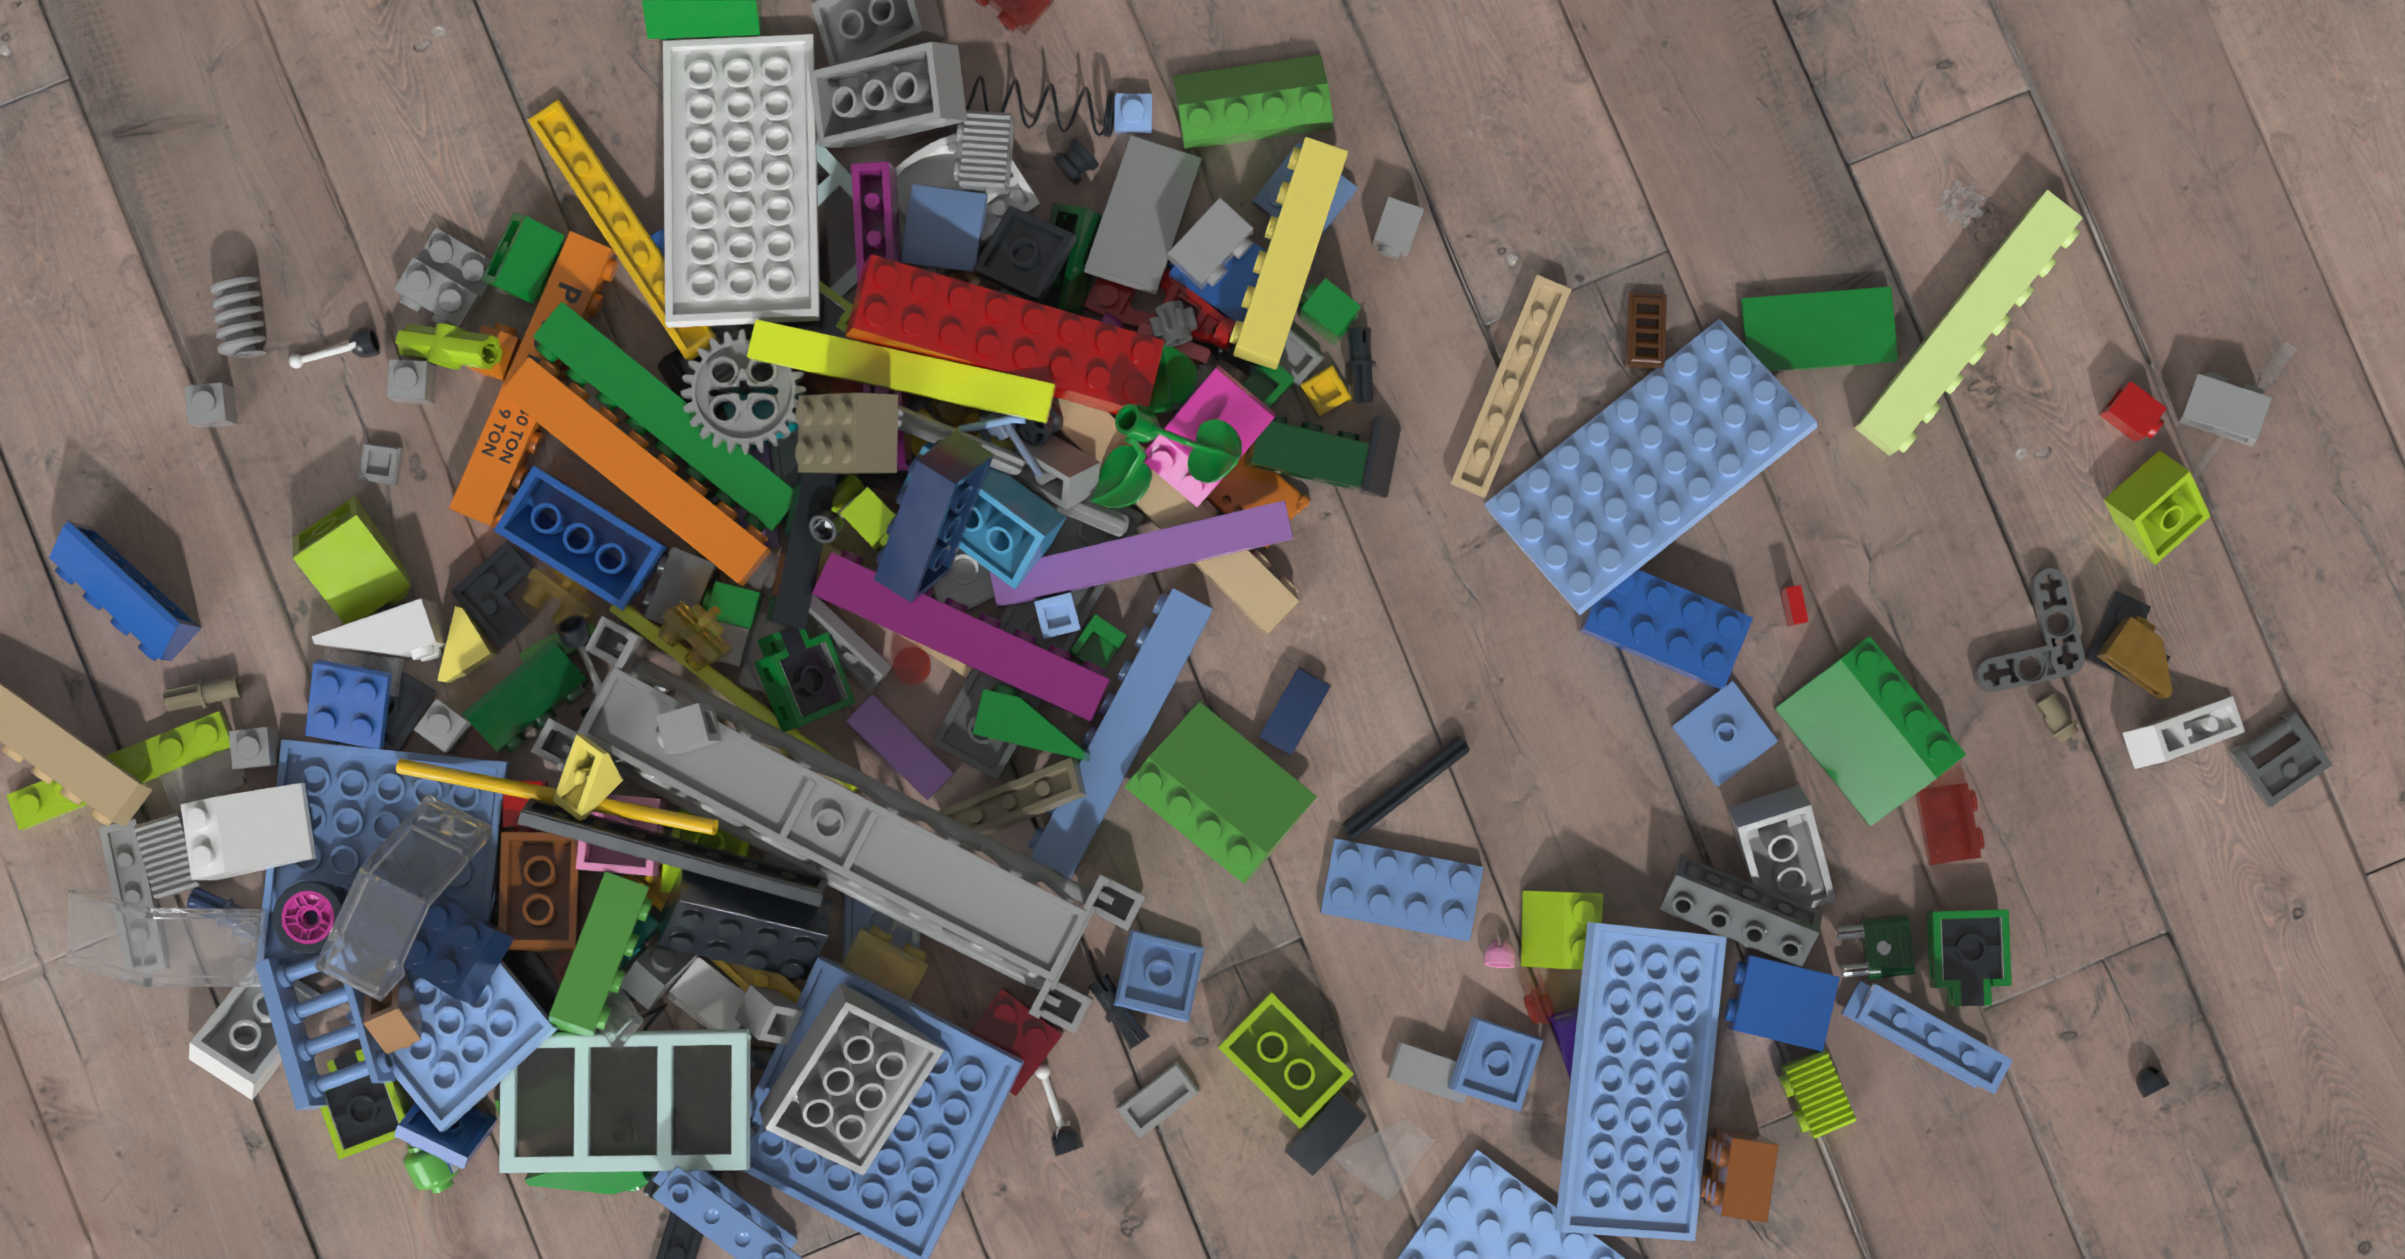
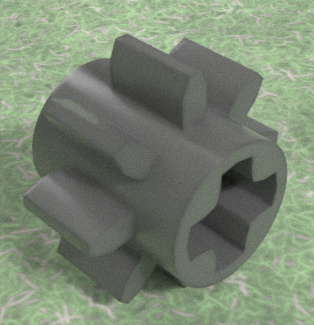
M1171 301L1156 307L1155 313L1157 317L1149 319L1154 338H1163L1166 347L1178 346L1192 340L1191 331L1198 329L1193 307L1184 309L1182 301Z

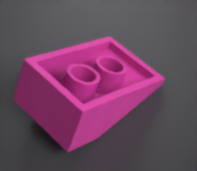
M1218 365L1163 429L1196 441L1197 431L1203 422L1211 419L1223 420L1232 425L1238 432L1242 441V457L1277 414ZM1158 435L1145 449L1146 458L1143 462L1198 507L1221 480L1214 483H1203L1193 478L1187 465L1189 454L1193 448Z

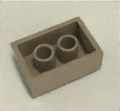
M842 393L799 396V405L796 409V420L799 424L798 444L795 449L798 472L832 474L897 473L898 395Z

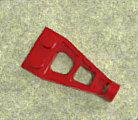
M1165 268L1160 287L1166 292L1163 304L1182 299L1198 309L1199 314L1196 318L1198 329L1191 331L1192 340L1213 344L1228 351L1234 344L1229 341L1236 321L1224 317L1200 296L1169 276L1170 271ZM1100 277L1084 304L1086 310L1100 317H1103L1105 311L1119 318L1124 327L1139 329L1140 324L1143 323L1150 325L1149 319L1157 317L1155 312L1149 313L1132 308L1131 302L1138 289Z

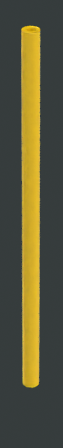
M402 758L396 764V772L399 774L521 798H534L556 804L553 801L556 788ZM607 798L593 811L715 835L718 830V820Z

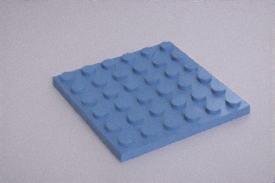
M281 739L276 787L305 783L316 858L266 869L256 963L268 958L286 959L287 964L291 966L326 953L303 954L289 949L279 940L273 927L272 916L277 899L287 888L296 883L322 881L334 885L344 893L348 903H350L377 857L400 865L492 923L501 832L503 828V794L399 774L396 772V764L402 758L508 779L510 762ZM314 910L306 911V915L309 916L310 920L309 925L315 924L318 920V914ZM354 935L363 950V959L361 961L365 975L395 962L386 954ZM338 965L316 972L319 974L341 976Z
M820 956L817 958L796 1003L803 1013L788 1045L777 1044L751 1099L750 1116H754L752 1122H758L760 1129L750 1139V1170L742 1171L909 1259H930L1023 1066L1024 1060L828 958ZM839 983L873 999L944 1048L941 1057L864 1176L766 1130L759 1111V1107Z

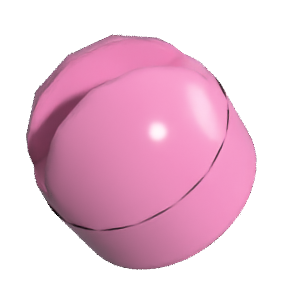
M1498 940L1492 941L1486 949L1484 964L1495 968L1515 967V948L1507 940H1504L1502 948L1499 947Z

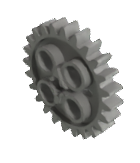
M740 330L738 340L735 341L732 340L728 332H725L724 344L719 345L713 338L709 339L712 351L708 353L704 349L698 348L697 351L702 361L699 363L689 360L688 365L695 373L694 375H683L682 377L685 383L692 386V388L681 391L683 398L692 399V402L683 407L685 413H696L690 420V425L696 427L703 424L704 427L699 434L700 437L705 439L713 434L712 445L714 448H717L723 441H726L727 450L730 454H732L737 444L742 446L744 455H748L751 444H755L760 453L764 452L763 441L769 440L775 447L778 446L776 434L780 432L789 437L791 434L786 426L787 422L798 424L796 415L793 413V410H796L799 405V400L796 397L807 393L805 387L797 386L795 383L804 379L803 372H792L793 368L749 359L747 353L750 340H746L744 330ZM762 364L768 365L773 369L772 377L764 382L757 381L752 377L754 368ZM730 366L735 371L732 380L725 383L715 380L713 376L718 367ZM746 384L749 391H764L776 388L778 389V394L749 393L747 400L742 401L739 394L736 393L710 396V391L738 392L741 389V385ZM761 402H768L775 408L773 415L765 420L758 419L753 414L755 406ZM729 403L736 408L733 418L726 421L716 418L714 415L715 410L720 404Z

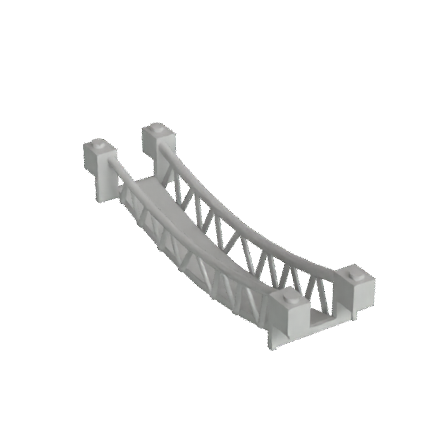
M601 617L584 650L613 665L579 729L576 730L557 719L548 718L531 750L532 753L557 765L556 769L563 772L576 734L582 733L609 753L616 769L624 778L695 816L718 820V828L804 873L827 879L829 886L1039 991L1029 1014L1038 1019L1043 1017L1074 1034L1076 1033L1094 997L1059 979L1093 914L1128 931L1146 897L1145 895L1104 874H1100L1091 890L646 660L644 657L652 644L650 640L607 617ZM647 683L675 692L677 699L648 685ZM696 703H712L716 717L733 722L736 728L734 730L718 721L722 742L682 754H666L656 737V727L658 726L656 715ZM761 743L786 750L795 761L762 745ZM820 774L857 787L859 790H861L863 793H865L878 804L860 796L859 794L833 782L832 780ZM903 817L925 822L940 836ZM964 848L982 851L984 854L990 857L1001 867L971 853L970 851ZM1027 880L1043 882L1046 886H1048L1060 897L1028 882ZM1074 899L1084 903V907L1076 906Z

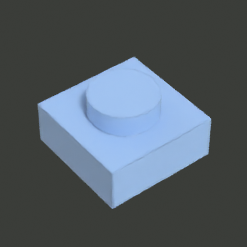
M1116 93L1114 133L1152 134V94Z
M1071 592L1034 602L1044 639L1081 630Z

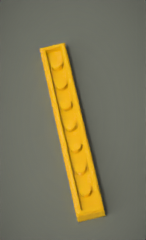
M557 99L527 119L684 358L689 362V360L691 361L699 356L698 348L705 351L711 347L709 339L711 338L719 342L720 340L710 326L667 328L665 323V258L560 100Z

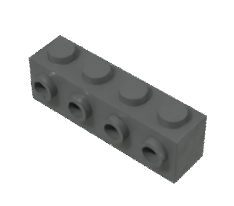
M1680 855L1664 888L1660 904V910L1667 912L1676 919H1684L1703 927L1710 933L1721 934L1738 941L1747 948L1758 949L1774 956L1781 962L1792 963L1799 967L1803 966L1819 935L1823 912L1684 855Z

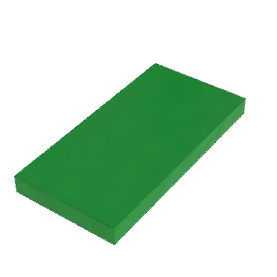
M1891 286L1740 299L1744 345L1770 372L1896 363L1898 361Z

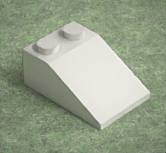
M421 598L312 636L314 644L410 657L413 660L421 659V662H426L443 656L442 649L446 646L448 633L438 604Z
M305 783L211 797L181 804L191 880H221L316 858Z
M256 961L189 1044V1060L251 1100L255 1098L282 1062L255 967ZM298 979L295 980L294 989L298 1001L303 1002L321 995ZM309 1015L305 1018V1025L307 1024L312 1015Z

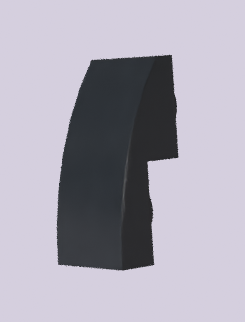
M1338 1090L1313 1115L1312 1121L1286 1144L1284 1152L1313 1176L1352 1136L1366 1119L1367 1114Z

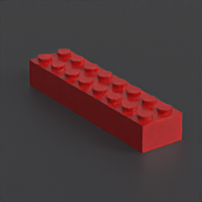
M872 254L863 264L845 337L872 345L1052 383L1056 386L1053 397L1115 415L1127 404L1149 406L1165 341Z

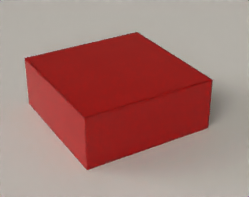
M1801 585L1780 590L1787 626L1790 627L1809 622Z

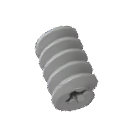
M257 277L229 278L212 285L210 288V292L213 295L219 296V298L212 302V308L221 311V313L214 316V323L224 326L215 333L217 339L226 341L217 347V352L221 355L232 358H253L267 354V351L256 349L255 347L256 344L266 340L265 336L254 334V329L264 325V321L252 319L253 314L262 311V306L250 304V300L261 295L260 291L251 290L248 286L259 281Z

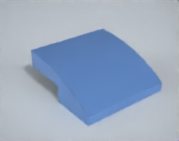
M913 184L906 216L901 262L974 272L973 268L980 254L981 234L985 231L988 193Z

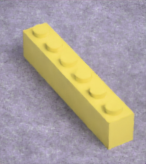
M1305 137L1301 149L1293 148L1287 168L1294 170L1290 183L1282 182L1276 203L1282 205L1279 218L1274 216L1270 218L1264 237L1271 239L1267 252L1259 251L1253 272L1260 275L1256 287L1249 285L1247 287L1241 307L1248 309L1244 322L1236 320L1229 341L1236 344L1233 356L1274 370L1277 369L1349 151Z

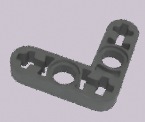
M2055 568L2040 570L2032 576L2030 581V592L2043 647L1980 661L1974 669L1973 677L1976 685L1981 690L1997 692L2070 676L2082 669L2085 662L2083 646L2068 582L2060 570ZM2045 575H2048L2050 581L2056 580L2057 588L2052 589L2053 601L2062 599L2063 605H2054L2044 609L2043 603L2051 601L2049 592L2047 590L2041 591L2040 583L2045 582ZM2054 611L2062 613L2067 620L2066 628L2061 633L2053 632L2047 624L2049 615ZM2070 635L2071 642L2063 643L2065 652L2074 655V661L2069 663V669L2067 670L2065 664H2058L2057 657L2062 655L2061 643L2053 646L2051 639H2062ZM2026 656L2033 657L2039 665L2037 674L2032 678L2023 676L2019 670V663ZM2006 660H2011L2010 672L2015 679L2014 683H2011V675L1998 677L1995 681V686H1993L1991 680H1984L1983 673L1989 671V664L1992 665L1993 670L2009 668Z

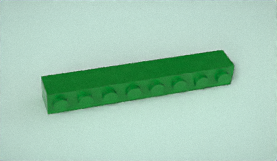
M561 301L532 336L540 343L535 350L551 363H554L558 358L567 365L569 369L565 374L582 388L589 383L598 390L599 393L595 398L612 412L617 407L629 416L625 423L641 436L647 431L659 440L655 445L657 449L671 460L678 455L689 465L685 471L701 484L706 479L718 488L714 495L730 508H733L737 503L746 510L748 514L744 519L761 533L766 527L773 532L789 513L794 489L749 453L744 455L742 447L738 444L732 454H730L727 450L726 441H723L717 448L713 447V434L702 439L699 434L704 425L696 427L690 425V420L696 413H685L683 407L688 403Z

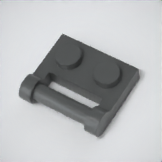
M2292 709L2281 714V720L2242 747L2236 745L2228 751L2231 761L2241 770L2266 807L2274 806L2333 765L2301 718ZM2291 732L2297 739L2295 742L2259 767H2256L2251 758L2287 733Z

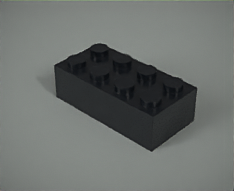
M681 869L662 909L658 946L677 952L708 957L715 961L734 963L754 970L777 973L788 978L806 980L829 937L832 900L823 898L819 907Z

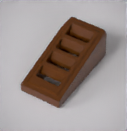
M1628 293L1624 368L1655 370L1656 368L1665 367L1667 295ZM1637 304L1658 305L1657 312L1637 311ZM1636 319L1657 320L1656 326L1636 325ZM1636 333L1656 334L1655 341L1636 340ZM1636 347L1655 349V355L1635 354Z

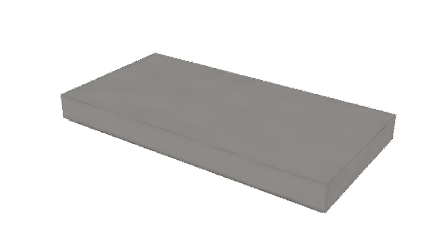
M1130 136L1084 272L1157 295L1168 262V252L1173 248L1202 158Z

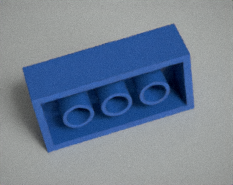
M1636 570L1588 608L1579 632L1715 689H1722L1726 686L1753 617L1641 570Z

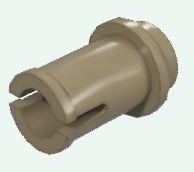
M2052 693L2036 703L2034 707L2040 712L2052 730L2053 734L2050 735L2052 739L2057 738L2059 743H2062L2079 732V729L2076 727L2078 722L2077 720L2072 721L2057 699V695Z

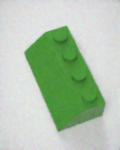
M1321 54L1173 76L1184 151L1329 130L1333 126L1334 119L1329 86Z
M605 871L549 1014V1022L557 1026V1030L594 1037L597 1028L604 1030L612 1010L611 1007L606 1006L611 992L618 994L626 973L619 970L624 956H633L639 940V935L633 934L638 920L646 921L653 903L652 899L647 898L649 894L648 886Z

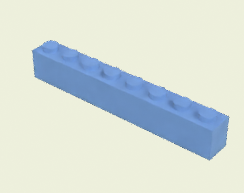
M1172 588L1169 595L1162 592L1152 613L1158 615L1152 628L1144 626L1134 645L1140 648L1134 662L1128 659L1125 661L1117 677V680L1121 681L1122 684L1116 696L1109 693L1099 713L1104 715L1099 728L1096 729L1091 726L1081 746L1086 748V751L1091 754L1089 762L1084 760L1078 762L1087 796L1046 812L1051 818L1045 830L1038 827L1028 844V847L1033 849L1030 858L1070 879L1072 878L1213 612L1212 608Z

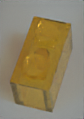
M875 925L870 930L861 928L841 968L911 1002L931 965V962L924 959L927 953L909 943H906L904 948L892 943L890 940L893 935Z

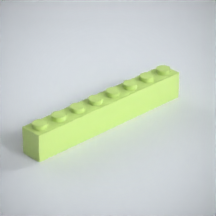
M2049 190L2038 196L1854 428L1890 456L1896 453L1898 449L1904 453L1918 436L1913 432L1921 421L1927 424L1941 406L1937 401L1945 391L1951 394L1964 379L1960 372L1968 362L1974 365L1985 353L1987 347L1983 343L1989 335L1993 333L1997 336L2008 324L2011 318L2006 314L2012 306L2016 304L2020 307L2032 294L2034 289L2029 285L2036 276L2039 275L2043 278L2057 262L2052 256L2059 247L2062 246L2066 249L2080 233L2076 226L2083 217Z

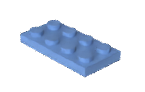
M1334 838L1320 913L1470 942L1484 867Z

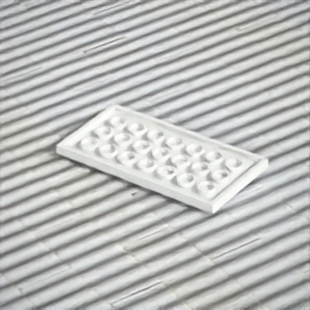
M813 34L663 41L665 323L667 328L755 324V319L771 323L820 321L817 129L809 71L815 70V40Z

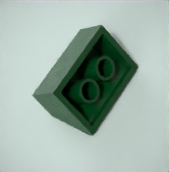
M551 640L462 714L496 752L503 754L507 750L511 754L527 742L528 739L525 735L537 726L541 730L548 718L555 719L558 716L555 710L565 702L572 705L587 693L584 687L590 681L561 646L554 640Z

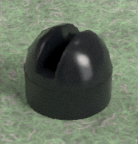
M2155 1066L2141 1069L2136 1075V1085L2143 1098L2170 1085L2166 1075Z

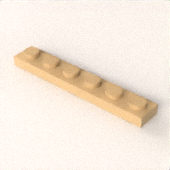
M1536 275L1450 484L1483 498L1486 497L1570 295L1571 288Z

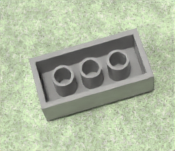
M927 42L809 71L818 145L821 147L848 149L967 121L958 45Z

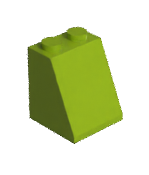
M353 496L292 538L293 559L344 625L378 613L376 610L389 602L390 605H393L409 593L408 588L411 587L409 573L356 496Z

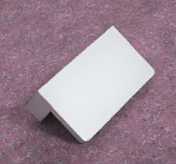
M697 958L669 991L668 999L708 1030L739 1029L741 1024L735 1019V1016L746 993L704 960Z

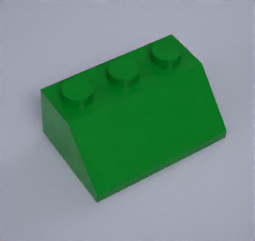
M642 0L647 39L668 41L677 38L695 37L699 39H711L721 36L750 37L752 35H760L762 0Z

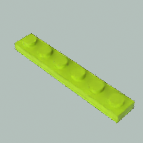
M218 711L106 755V757L145 783L229 750L230 729L223 711ZM54 780L50 784L40 781L6 795L19 830L32 828L85 807L88 804L82 801L80 805H77L60 794L63 786Z

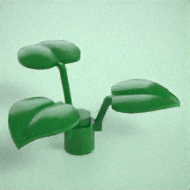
M1163 345L1149 406L1127 404L1118 411L1115 418L1116 429L1118 432L1126 435L1125 441L1132 446H1118L1108 455L1100 471L1099 481L1090 499L1091 502L1108 508H1122L1139 501L1147 492L1152 480V470L1149 465L1143 462L1146 458V452L1139 442L1151 441L1158 435L1193 448L1188 457V470L1191 476L1200 482L1214 483L1219 481L1237 465L1242 453V441L1236 429L1229 423L1218 419L1203 422L1197 431L1196 441L1161 428L1157 417L1152 414L1172 411L1173 403L1185 402L1192 394L1196 385L1197 370L1194 362L1176 348Z

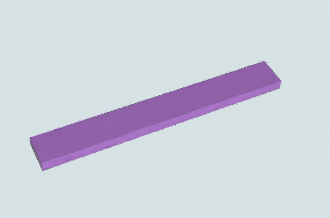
M1284 500L1041 557L1016 589H1013L991 571L990 576L996 605L998 608L1293 540L1294 537L1287 505Z

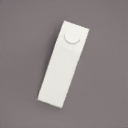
M2231 696L2145 724L2122 734L2134 769L2169 761L2244 733L2245 730L2234 698Z

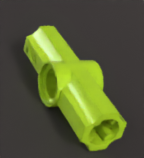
M437 323L436 327L407 324L404 329L398 331L395 341L399 347V354L402 356L426 360L455 370H460L462 366L491 370L495 364L500 363L503 352L499 345V338L488 334L469 332L465 329L443 323Z

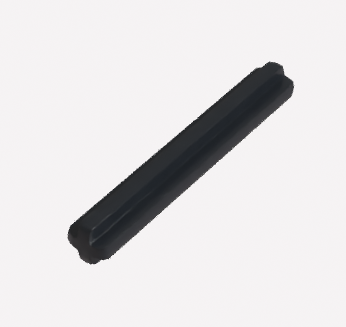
M1455 736L1343 822L1342 827L1352 839L1358 838L1469 753L1470 748L1461 736Z

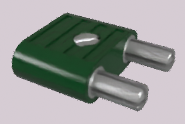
M1907 914L1861 919L1858 925L1836 928V932L1861 930V932L1836 935L1838 940L1860 937L1862 939L1864 962L1843 964L1840 970L1865 968V970L1841 972L1843 978L1867 975L1868 980L1915 974L1911 930Z

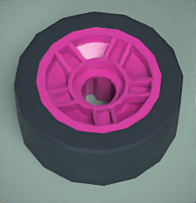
M322 881L296 883L287 888L276 901L272 914L274 930L279 940L293 951L303 954L326 952L333 948L330 935L336 933L348 934V930L337 923L349 903L344 893L332 884ZM314 910L318 914V920L315 924L309 925L310 920L309 916L306 915V911Z

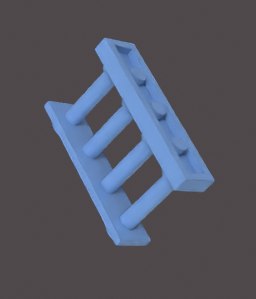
M336 933L330 935L334 950L291 966L287 964L286 959L268 958L255 963L296 1111L315 1110L326 1106V1090L370 1075L372 1083L396 1081L393 1073L395 1062L392 1054L386 1055L363 1023L366 975L361 961L363 959V950L358 940L355 939L354 934ZM336 965L339 966L344 987L303 1002L298 1001L294 989L295 980ZM349 1001L354 1024L312 1039L308 1037L304 1024L307 1016ZM359 1038L365 1058L364 1061L322 1076L318 1074L314 1060L316 1053Z
M1859 980L1841 1012L1842 1015L1974 1088L1979 1086L1992 1094L1996 1093L2013 1061L2009 1057L1877 984H1873L1871 987Z
M677 1147L673 1150V1155H686ZM676 1165L672 1171H656L653 1175L652 1181L660 1186L653 1194V1198L734 1258L801 1259V1256L791 1249L798 1240L796 1235L708 1170L685 1171Z

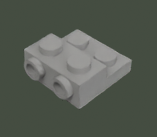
M435 228L418 258H412L394 290L402 295L399 302L419 313L422 307L432 312L434 316L431 321L434 323L448 324L466 330L492 287L481 281L491 259Z

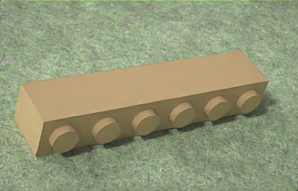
M0 681V742L4 744L1 751L18 763H21L23 759L31 763L33 768L30 772L42 781L50 784L54 780L63 786L60 794L73 803L80 805L84 801L93 809L89 814L102 824L109 827L114 822L126 827L153 789Z

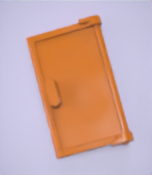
M1246 452L1238 460L1237 465L1206 497L1225 514L1285 500L1290 521L1297 513L1300 514L1309 505L1311 500L1309 496L1303 495L1278 473L1245 466Z

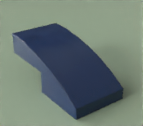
M1298 666L1260 733L1259 738L1292 756L1330 689L1331 684Z

